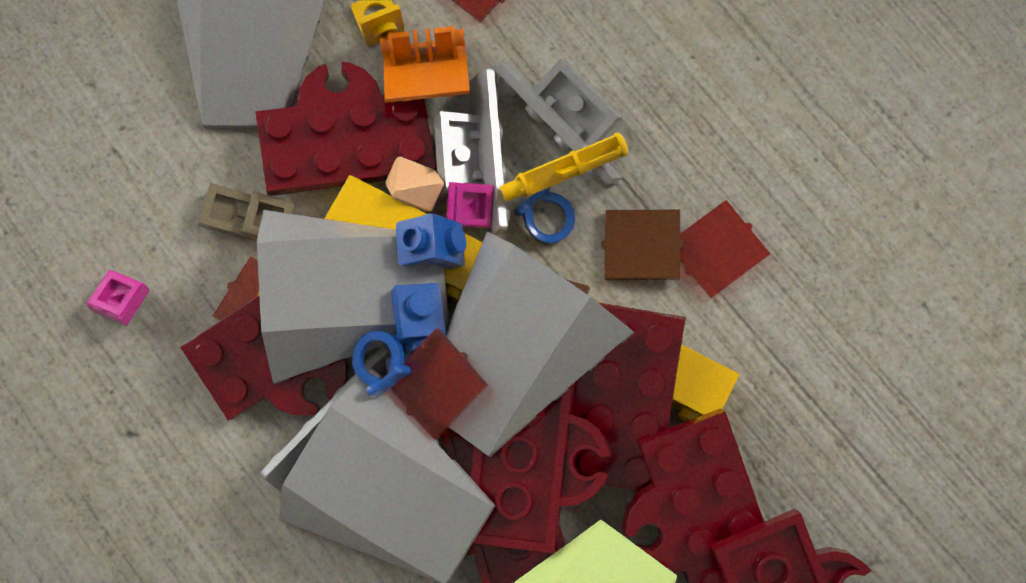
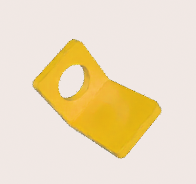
M360 0L351 4L352 13L367 47L380 43V38L388 37V32L405 31L401 9L398 4H393L392 0ZM381 6L384 8L364 16L370 7Z

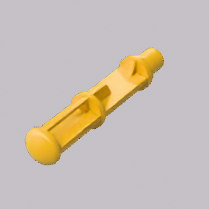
M614 133L613 136L577 151L573 150L563 157L532 170L518 173L515 180L499 186L505 202L520 196L529 198L532 194L575 176L584 175L585 172L618 158H624L628 155L627 142L620 133Z

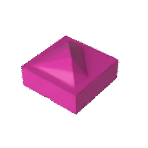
M449 182L446 218L461 223L462 227L491 228L494 185Z
M109 269L86 305L92 312L127 326L150 290L144 283Z

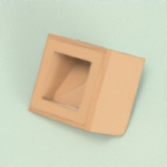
M397 157L385 184L393 199L428 212L432 211L444 182L436 170L406 158Z

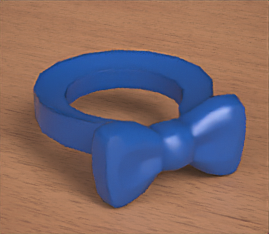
M550 187L532 194L529 198L526 197L525 201L514 209L516 216H523L525 227L530 236L546 244L558 243L568 237L575 223L574 209L569 200L560 194L549 192ZM542 200L555 203L562 208L565 214V224L560 232L548 235L537 229L534 224L532 205L536 201Z
M371 331L363 335L356 343L352 364L355 373L361 381L369 385L366 388V392L370 397L377 398L382 396L388 388L393 387L399 380L412 373L411 368L404 365V351L401 343L394 335L384 331ZM375 341L385 342L391 352V372L383 379L370 374L364 365L366 348Z

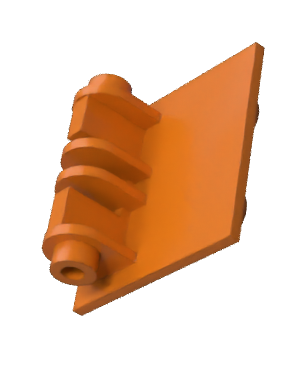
M455 25L434 28L435 41H431L430 28H425L426 42L419 43L418 31L415 29L413 30L414 43L411 44L409 31L388 32V37H381L380 47L384 63L385 103L470 94L464 30L455 29Z

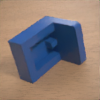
M433 213L397 222V255L400 265L411 266L427 262L450 270L465 266L464 251L466 249V237L461 223Z
M439 283L395 285L391 290L397 331L395 337L409 355H419L433 351V347L447 335Z

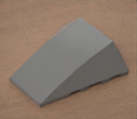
M177 0L201 122L204 128H257L255 111L294 106L302 82L301 74L305 61L309 59L313 46L312 39L317 23L321 21L325 8L324 0Z
M263 210L257 238L261 332L273 384L287 381L290 377L308 371L313 372L327 367L331 363L353 356L356 343L363 335L371 331H384L396 336L397 331L391 290L395 285L439 283L445 325H448L444 268L427 262L411 266L400 265L397 255L396 229ZM375 341L366 348L365 353L370 352L371 349L386 345V343Z
M487 231L447 328V335L442 340L417 404L487 456L491 457L537 417L536 415L553 400L556 401L569 390L568 388L588 370L591 371L616 346L624 343L631 337L634 331L592 297L519 247Z
M374 368L368 370L370 374L383 379ZM359 378L329 406L282 485L279 520L437 582L448 583L495 505L455 460H451L438 445L439 441L429 430H425L409 412L410 409L399 396H395L388 388L382 396L377 398L370 397L366 392V388L369 385Z

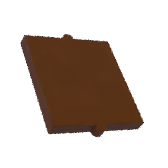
M680 209L606 210L605 240L601 242V247L605 250V280H680V250L685 246L684 241L680 239Z

